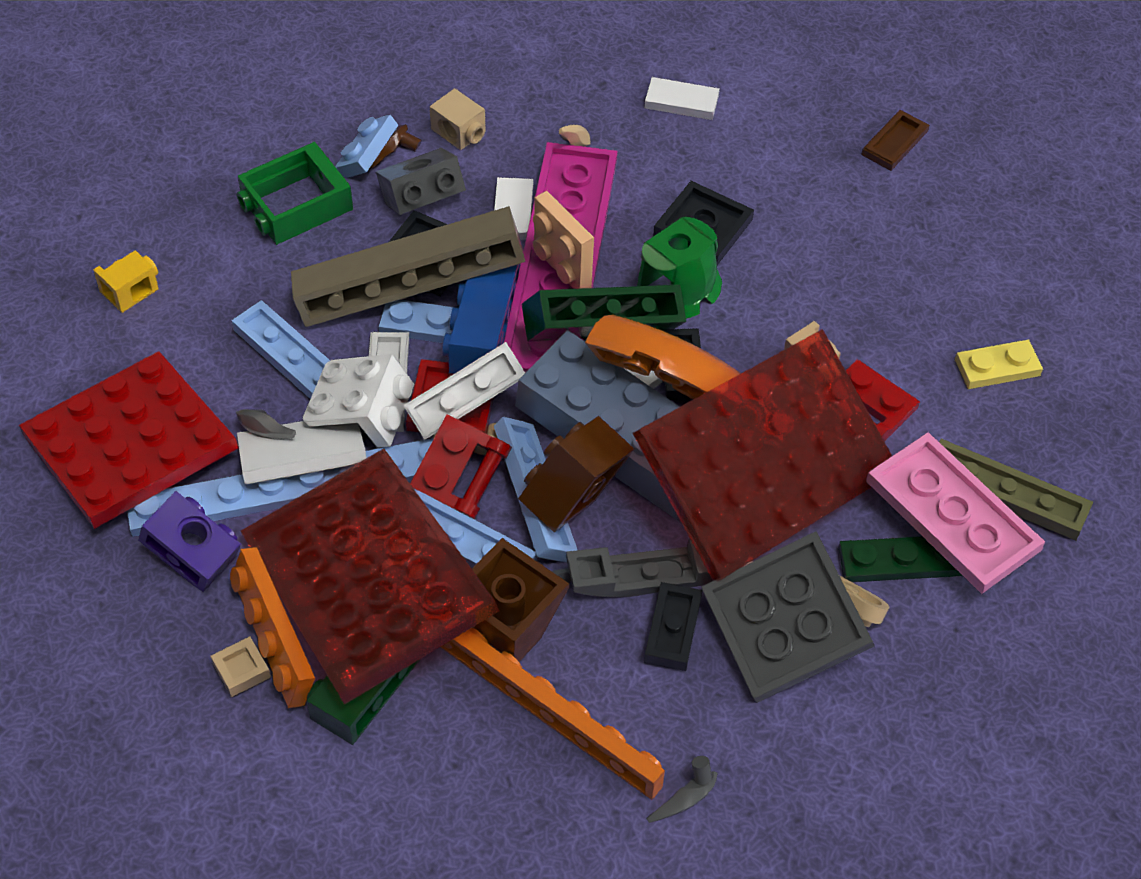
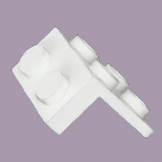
M392 354L331 360L325 364L304 413L303 420L308 426L358 423L377 448L391 447L405 410L403 405L407 404L412 394L414 383Z

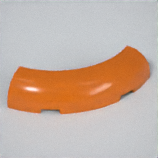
M616 315L603 316L595 323L585 343L600 361L644 376H649L652 370L659 379L672 384L673 389L695 401L705 402L710 407L720 411L719 416L732 426L741 437L760 444L779 447L784 429L781 413L767 395L739 371L703 349L646 324Z

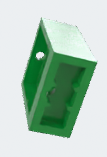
M312 142L238 175L240 191L236 195L241 208L246 213L249 211L253 213L259 232L263 236L268 234L276 245L353 210L351 186L316 142ZM309 176L323 192L322 195L276 216L261 199Z

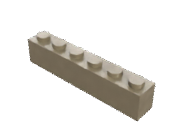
M510 206L291 271L293 300L305 327H309L524 263L525 258L520 236Z

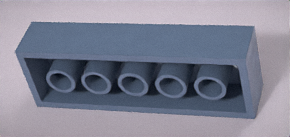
M568 330L518 380L515 407L557 436L561 435L565 438L577 423L582 422L586 425L597 416L601 417L635 448L615 477L701 536L713 535L755 486L762 466L760 461L624 368L600 361L582 339Z

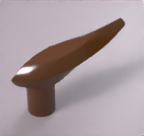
M406 124L398 126L368 170L380 163L387 155L396 151L400 145L416 152L422 140L408 133Z

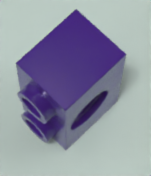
M177 491L142 525L138 539L145 547L202 592L234 560L241 545L237 541L236 534L228 526L222 523L216 524L205 515V510L195 499L191 497L184 498ZM192 533L199 536L203 543L190 545L183 540L182 536Z

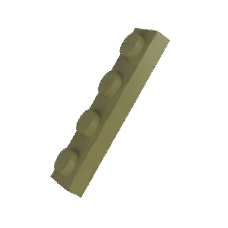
M940 439L939 443L1018 517L1077 541L1093 501L947 440Z

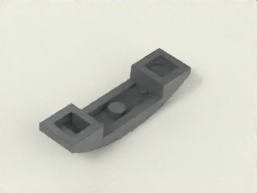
M729 533L691 537L688 540L687 547L611 556L609 555L608 547L566 552L573 592L600 597H632L658 593L661 582L690 588L703 586L739 569Z

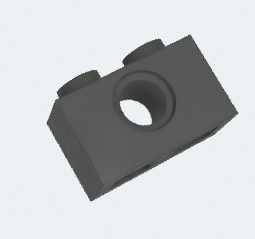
M443 148L376 171L384 202L399 215L466 190L457 156Z

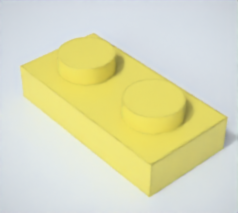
M1029 339L957 352L955 357L957 366L968 389L1041 376L1043 371Z

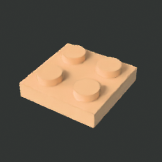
M548 191L534 197L533 248L536 255L542 261L546 260L556 270L563 283L570 284L574 289L592 288L594 237Z

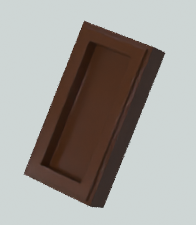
M899 110L862 149L861 155L892 171L928 132L930 125Z

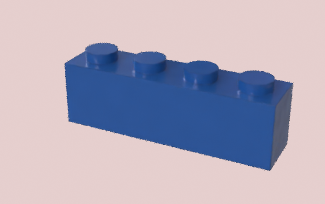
M521 263L464 280L466 283L459 284L457 305H459V308L453 307L450 318V330H452V333H445L442 354L449 357V373H457L504 343Z

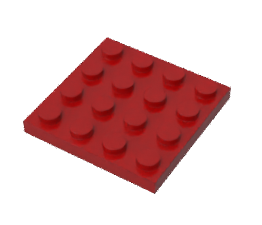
M160 351L19 425L22 434L94 529L238 449L235 436Z

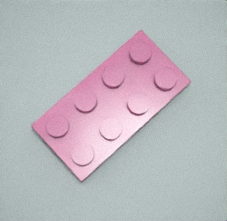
M929 432L868 472L866 482L981 594L1043 549L1045 541Z

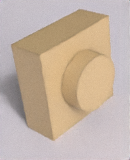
M251 637L245 638L211 655L212 663L231 697L271 678L269 668Z

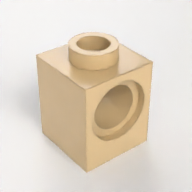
M454 88L430 106L431 129L458 149L462 150L470 143L476 144L486 132L485 109Z

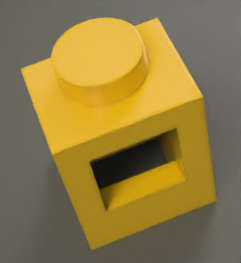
M136 250L115 261L106 269H103L101 266L93 269L100 293L121 313L159 289L156 275H158L156 265L147 255L142 257Z

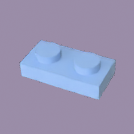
M391 115L376 119L370 117L359 125L357 129L359 133L351 143L344 147L341 152L342 157L335 166L343 177L348 178L368 171L398 127Z
M400 299L386 303L379 324V332H409V338L443 343L445 333H452V330H450V318L453 307Z

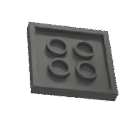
M817 531L701 587L756 703L875 647Z

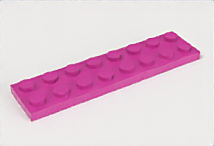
M547 142L535 197L548 191L594 237L592 288H594L618 151ZM534 205L523 251L525 262L520 265L504 343L508 344L525 373L557 340L527 342L521 304L539 290L574 289L570 284L563 283L556 270L546 260L542 261L534 251Z

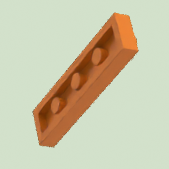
M257 547L241 549L236 565L230 572L232 589L240 595L244 605L245 619L248 624L253 625L258 637L260 654L262 657L267 658L272 669L273 683L276 690L282 692L288 708L305 706L307 695L312 688L315 676Z

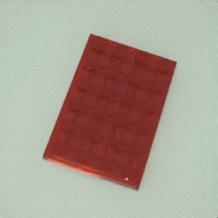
M823 329L633 432L637 443L713 581L725 578L870 489L871 486L866 482L868 472L892 457Z
M384 448L241 530L249 547H257L279 597L344 704L499 612L493 597Z

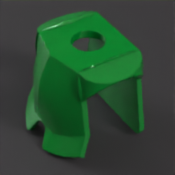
M682 217L644 242L640 256L642 261L637 286H649L664 275L671 281V285H680L686 318L700 314V301L707 298L713 304L721 293L722 279L717 270L716 253L718 244L717 235L714 230L700 220Z

